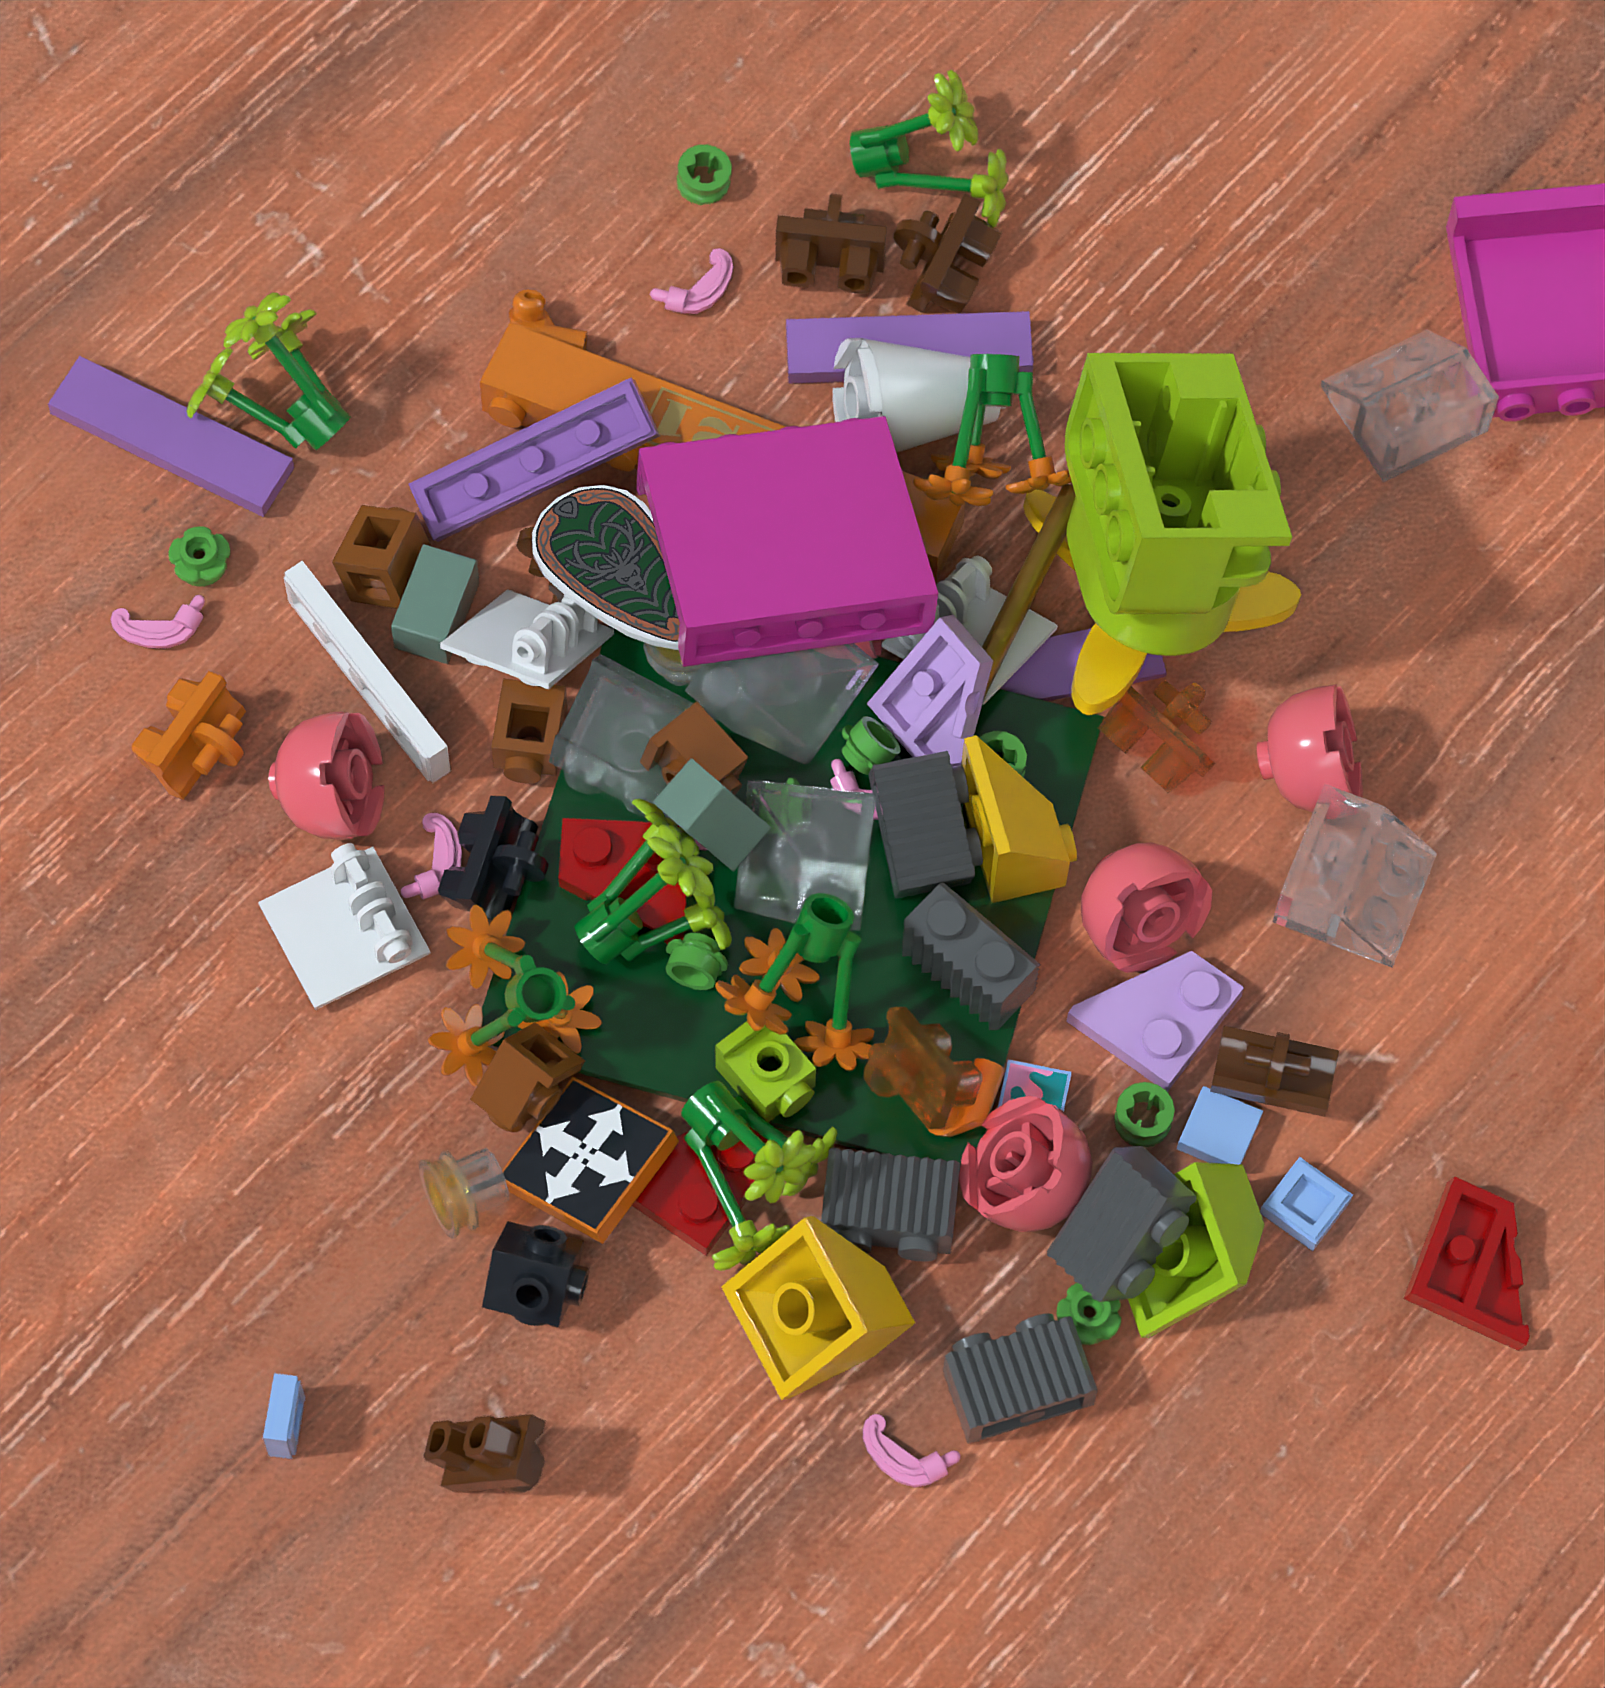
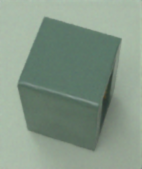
M423 544L391 625L395 649L441 663H449L452 653L441 649L440 643L464 625L479 586L477 560Z
M692 758L653 801L656 806L733 872L772 828Z

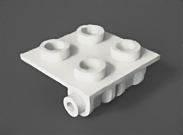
M974 556L972 559H962L956 565V569L945 580L940 581L936 585L938 600L934 620L935 624L940 617L954 615L981 647L1007 597L990 588L989 576L992 574V568L986 559L981 556ZM1030 609L1028 610L983 700V705L1057 630V624ZM926 633L887 638L883 641L882 647L905 659Z
M507 589L442 641L440 648L462 656L473 664L488 666L517 677L525 684L550 689L613 636L614 629L599 624L598 618L565 595L561 602L548 605Z
M353 843L344 844L332 852L331 857L334 863L331 867L258 902L315 1010L431 954L374 847L366 850H357Z

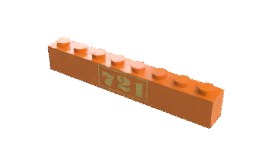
M509 322L480 380L482 411L487 412L492 419L504 426L518 428L520 426H531L616 384L633 378L660 437L606 462L610 466L622 471L638 470L639 448L657 446L666 442L682 443L713 439L728 434L743 435L774 431L786 427L512 322ZM902 471L935 583H937L964 523L965 504L957 506L950 501L949 497L939 500L928 498L925 492L917 489L913 484L914 478H922Z

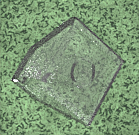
M855 643L703 664L685 691L731 731L796 761L808 764L879 664Z
M749 779L745 805L772 828L739 865L734 908L795 923L807 897L811 894L826 893L836 896L848 904L854 914V921L850 930L860 931L863 920L876 794Z

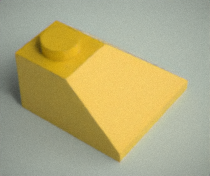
M977 735L964 738L961 765L968 785L969 803H964L963 806L969 827H975L979 836L983 857L981 868L991 902L996 903L1066 886L1070 862L1077 861L1076 845L1069 824L1059 825L1053 804Z
M814 1216L804 1217L721 1286L781 1400L790 1399L874 1357L915 1324L911 1313L885 1266Z

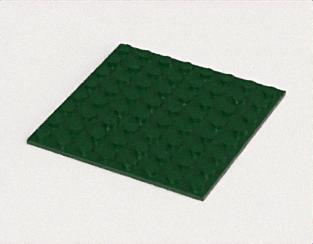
M614 629V635L602 644L535 849V853L545 858L549 863V868L544 880L539 882L524 881L506 936H514L525 941L524 948L515 952V954L520 956L530 955L534 960L536 968L545 967L554 972L564 974L568 984V995L586 985L594 988L593 996L580 1010L598 1016L602 1024L597 1029L586 1030L576 1028L582 1044L581 1052L577 1055L585 1060L582 1068L577 1073L685 1103L695 1092L713 1081H720L734 1097L739 1096L716 1069L715 1045L747 1021V1013L735 1015L727 1012L724 1007L727 999L716 990L715 985L717 981L731 984L734 975L741 977L750 987L755 980H762L763 976H748L739 970L742 962L754 958L745 948L744 939L752 936L768 945L770 932L774 928H778L782 932L785 941H787L806 898L811 894L826 893L846 902L854 914V921L850 931L861 938V943L853 961L847 1020L852 1024V1030L863 1028L874 1030V1037L867 1044L877 1048L879 1055L874 1059L863 1060L856 1058V1068L852 1071L842 1068L837 1062L836 1056L829 1064L816 1067L815 1087L812 1088L814 1095L809 1102L795 1114L785 1118L780 1113L769 1123L776 1128L791 1132L800 1130L803 1135L813 1138L820 1137L821 1139L829 1129L834 1127L837 1129L835 1144L868 1153L877 1152L881 1155L889 1153L893 1156H916L920 1159L928 1157L932 1160H955L960 1165L962 1154L967 1144L970 1143L977 1148L980 1139L986 1133V1128L980 1126L953 1137L934 1135L929 1132L925 1123L921 1120V1105L930 1095L937 1094L941 1098L964 1090L975 1058L987 1059L1005 1067L1021 1007L998 1030H989L988 1022H979V1013L970 1014L969 1005L960 1006L959 997H950V989H941L940 981H931V973H921V964L912 965L911 956L902 957L904 919L931 892L895 899L878 820L860 818L845 811L836 799L830 782L835 777L831 763L835 759H840L844 763L847 772H854L860 789L872 790L869 776L856 770L844 757L842 748L847 740L843 738L842 730L846 725L854 727L864 716L871 717L885 726L867 703L901 662L878 656L875 659L862 661H837L818 655L811 649L683 667L679 650L653 646L628 637ZM999 689L984 705L982 704L974 736L981 737L983 734L992 731H1005L1016 736L1024 744L1027 753L1024 779L1053 804L1059 825L1069 824L1072 831L1104 716L1098 714L1086 715L1075 708ZM696 701L748 756L738 778L742 783V787L735 796L761 819H763L764 794L769 783L787 784L788 778H795L800 784V791H809L812 800L811 821L807 829H799L796 838L792 841H787L780 834H766L756 845V852H750L734 872L710 851L699 850L698 856L707 859L713 864L712 872L706 876L713 886L715 895L714 906L719 907L724 912V922L727 924L732 937L731 945L720 950V953L728 961L727 970L722 971L721 976L717 977L714 987L708 990L686 987L674 981L667 974L666 965L671 954L667 953L666 947L668 944L664 941L645 949L630 962L621 954L607 965L596 960L583 946L574 926L590 913L587 904L592 900L586 901L559 887L558 879L563 818L650 822L645 818L646 815L631 802L634 799H643L653 803L667 784L663 779L662 769L658 764L647 771L640 763L649 739ZM897 740L900 746V753L892 762L913 758ZM996 752L1002 758L1001 752ZM960 804L965 829L970 828L964 806ZM981 865L974 866L975 877L971 883L951 889L1035 959L1055 889L992 903ZM693 894L687 897L686 908L697 904ZM643 926L637 934L640 936L651 930ZM705 928L696 932L709 936L716 941L712 929ZM692 929L685 931V935L694 932ZM838 955L830 957L828 961L823 963H814L806 959L799 963L811 968L820 977L813 984L799 982L803 994L799 1002L791 1001L784 994L780 985L777 988V994L771 1003L788 1010L792 1014L783 1023L788 1028L786 1034L793 1042L797 1038L809 1036L805 1029V1022L814 1021L826 1026L827 1022L833 1019L839 962ZM511 968L512 974L509 979H502L493 973L482 1006V1027L507 1012L505 991L509 981L516 975L514 969ZM516 1026L506 1030L504 1037L488 1047L497 1051L505 1038L522 1029ZM802 1051L812 1063L814 1052ZM772 1056L759 1067L771 1072L779 1069L781 1065Z

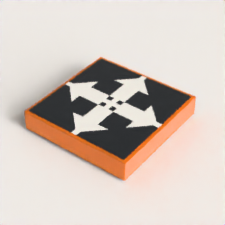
M572 1077L564 1087L557 1104L543 1119L539 1120L496 1179L504 1190L603 1244L679 1143V1140L672 1129Z

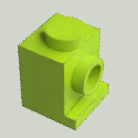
M746 1021L715 1045L716 1069L739 1096L767 1122H770L780 1113L785 1118L795 1114L814 1095L812 1088L815 1087L816 1067L787 1034L779 1035L768 1029L765 1025L761 1031H754ZM772 1056L781 1066L776 1071L771 1072L759 1067Z

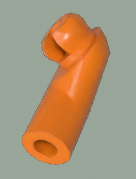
M527 289L518 292L513 297V307L509 310L510 322L586 350L588 331L555 326L544 309L546 300L541 293Z
M975 1058L964 1090L941 1098L937 1094L927 1097L921 1105L920 1115L929 1132L940 1137H953L982 1126L991 1111L1005 1068L993 1061Z

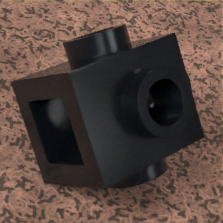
M507 1221L492 1250L482 1308L512 1315L519 1322L531 1326L547 1324L559 1327L569 1305L580 1306L586 1291L590 1268L579 1265L584 1240L566 1236L563 1231L552 1226L537 1225L530 1227Z

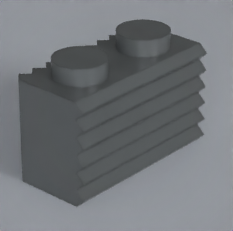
M948 751L873 765L868 776L895 899L931 892L942 882L949 888L970 884L975 877L974 866L982 865L983 857L977 830L975 827L965 829L960 804L969 803L968 785L962 765L952 767Z
M944 882L940 883L904 919L902 957L911 956L912 965L921 964V973H931V981H940L941 989H950V997H959L960 1006L969 1005L970 1014L979 1013V1022H988L989 1030H998L1036 990V981L1038 980L1037 976L1039 975L1038 971L1041 964Z
M1143 1146L1113 1148L1047 1250V1256L1055 1259L1056 1265L1063 1267L1065 1273L1073 1276L1074 1282L1081 1284L1083 1290L1091 1293L1092 1299L1106 1302L1134 1298L1142 1293L1153 1280L1155 1269L1152 1265L1156 1263V1257L1163 1252V1247L1174 1243L1186 1230L1189 1223V1217L1186 1213L1190 1211V1205L1197 1201L1196 1195Z
M829 1149L821 1222L865 1253H870L872 1246L897 1248L900 1257L920 1262L933 1261L937 1259L938 1253L951 1254L960 1163L955 1160H932L928 1157L920 1159L916 1156H893L889 1153L881 1155L877 1152L867 1153L865 1151L855 1152L850 1149Z
M1040 1314L1020 1322L1015 1327L1017 1332L1009 1336H1001L996 1340H992L989 1333H979L963 1338L952 1346L953 1351L945 1355L943 1373L968 1444L1095 1404L1098 1390L1072 1316L1055 1320L1053 1314Z

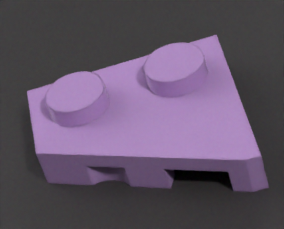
M954 615L940 617L869 700L867 705L912 757L948 751L951 766L961 765L964 738L974 736L993 660Z
M1190 951L1073 1005L1068 1012L1066 1022L1168 1092L1242 997L1244 987L1196 953Z

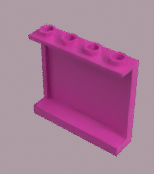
M1605 183L1454 197L1446 231L1480 418L1499 417L1504 421H1519L1533 414L1560 412L1563 415L1576 416L1585 414L1594 408L1605 407Z
M886 416L865 419L850 418L835 423L804 427L789 426L774 431L743 435L728 434L713 439L682 443L666 442L657 446L639 448L637 492L638 495H647L680 622L678 649L683 667L927 633L934 625L938 590Z

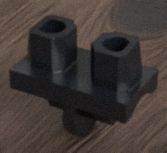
M490 796L485 811L464 813L458 830L459 844L470 853L466 867L451 866L449 869L444 870L438 887L439 895L454 908L470 912L473 905L482 907L487 916L488 923L502 911H510L515 896L520 895L524 881H542L545 879L549 863L545 858L535 853L539 836L536 835L539 826L532 820L517 813L512 807V801L506 796Z

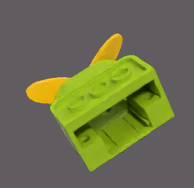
M1087 353L1065 431L1066 462L1076 496L1067 523V534L1057 552V555L1076 572L1084 603L1090 616L1095 621L1079 653L1071 686L1072 700L1075 707L1083 714L1093 715L1101 713L1112 707L1122 698L1137 678L1147 654L1160 656L1190 654L1209 646L1223 632L1252 630L1283 622L1294 613L1301 598L1300 589L1282 575L1269 572L1271 553L1268 546H1289L1292 534L1280 500L1281 483L1279 474L1276 470L1270 469L1265 453V431L1262 425L1255 422L1234 354ZM1034 490L1026 494L1023 508L1029 522L1039 534L1057 497L1041 490Z

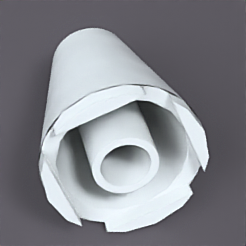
M848 338L840 344L835 357L834 369H845L844 387L833 388L835 422H841L850 418L865 419L886 416L896 453L959 433L968 391L970 357L864 338ZM986 407L983 425L995 422L999 417L1000 410L1006 407Z

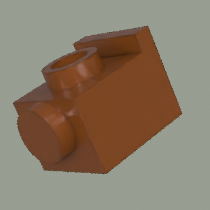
M361 505L332 563L350 601L398 609L423 544L428 546L431 544L417 513L409 512L399 507L381 508Z
M503 678L491 750L493 767L504 769L503 774L506 778L519 783L531 784L539 782L542 774L556 776L564 726L568 715L566 686L553 685L550 689H545L540 686L525 684L521 680ZM530 736H531V737H536V738L539 739L541 742L529 741V740H522V739L525 738V737H530Z
M696 701L649 739L640 763L647 771L658 764L662 769L663 779L668 785L692 758L735 795L742 787V783L738 778L748 756Z
M535 1022L502 1041L470 1100L487 1112L490 1120L499 1128L508 1132H520L527 1120L533 1117L541 1120L554 1108L563 1092L557 1084L580 1071L585 1060Z

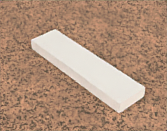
M301 561L285 571L284 582L290 605L427 781L434 783L451 772L448 747L305 563Z

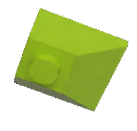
M1194 1162L1173 1174L1196 1195L1197 1201L1190 1205V1211L1186 1213L1189 1217L1186 1230L1174 1243L1163 1247V1252L1156 1257V1263L1152 1265L1155 1269V1275L1151 1283L1138 1296L1128 1299L1141 1338L1154 1336L1247 1284L1265 1224L1244 1165Z

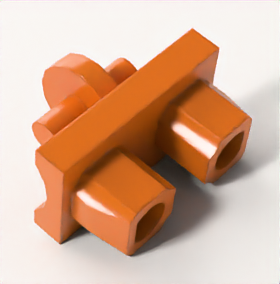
M210 671L207 672L201 682L179 678L167 695L166 707L174 717L172 723L166 731L153 726L143 728L132 744V751L141 764L156 775L170 795L181 800L185 799L202 774L208 775L217 761L233 767L239 763L244 755L242 748L233 738L243 725L240 720L246 713V710L228 692L226 688L227 682L223 676Z

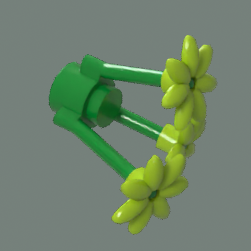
M952 70L947 71L949 81L943 74H935L934 80L938 93L928 95L927 98L931 104L928 113L893 125L866 128L851 133V159L859 178L875 176L878 189L905 186L971 192V197L984 199L982 217H987L988 224L995 227L997 225L1000 212L1004 210L1006 205L1004 194L1001 190L1005 188L1009 180L1008 174L1005 172L1006 155L1003 150L998 149L996 154L989 152L988 175L974 174L972 179L898 172L899 166L905 165L909 161L906 134L933 126L940 135L949 131L955 151H960L963 148L964 139L971 143L972 146L976 145L978 130L973 120L975 107L970 102H967V94L956 72Z
M273 292L267 295L258 307L255 305L248 306L244 311L245 318L237 319L226 327L225 334L227 336L223 343L226 349L215 357L210 369L203 377V384L198 386L187 406V416L192 419L206 395L221 404L225 400L271 427L279 432L295 449L304 440L315 451L323 446L348 422L351 416L326 389L300 351L303 344L296 334L308 327L306 323L316 315V312L308 309L300 313L289 314L282 322L281 327L274 324L279 317L276 312L291 301L289 296H281L279 293ZM254 337L255 340L248 347V354L253 361L271 350L302 390L303 394L286 410L294 419L291 423L233 389L235 383L220 374L233 352L229 347L241 338L246 343Z
M634 799L631 803L646 815L645 818L652 825L643 834L646 840L604 892L587 904L590 913L574 925L577 936L583 946L602 964L607 965L619 954L630 962L645 949L684 931L692 929L696 933L708 928L712 929L720 950L729 947L732 942L731 932L724 922V912L719 907L714 906L715 895L713 886L706 876L712 872L713 864L707 859L698 856L699 847L695 839L685 830L677 827V823L670 817H665L658 806L643 799ZM654 853L665 859L658 865V873L627 900L621 897L617 898ZM679 882L683 893L687 897L692 894L694 895L697 904L684 909V916L640 936L637 934L643 928V923L636 910L667 884L675 885Z
M713 1081L703 1086L688 1099L683 1106L681 1116L692 1128L685 1135L684 1140L698 1155L732 1225L729 1234L735 1246L712 1255V1259L715 1261L714 1268L723 1271L739 1263L741 1265H748L755 1258L756 1252L762 1253L788 1232L790 1226L784 1225L776 1228L775 1224L772 1223L757 1231L752 1220L746 1221L711 1147L715 1145L719 1150L723 1151L741 1140L756 1155L755 1163L744 1170L747 1178L755 1180L746 1191L744 1197L748 1201H754L765 1194L766 1199L770 1203H776L781 1195L795 1196L806 1185L808 1177L811 1178L817 1175L818 1163L828 1157L829 1149L834 1148L837 1129L832 1127L822 1139L818 1137L813 1145H806L803 1142L804 1136L800 1130H797L788 1138L758 1115L741 1096L734 1097L723 1083ZM749 1126H750L752 1129H754L757 1133H759L762 1137H764L766 1140H768L767 1143L765 1144V1143L749 1128Z

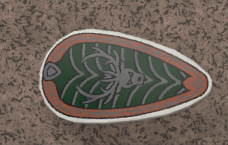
M606 485L579 487L557 497L541 512L532 532L533 556L544 577L567 598L626 636L653 646L679 650L680 622L652 514L646 504L627 490Z

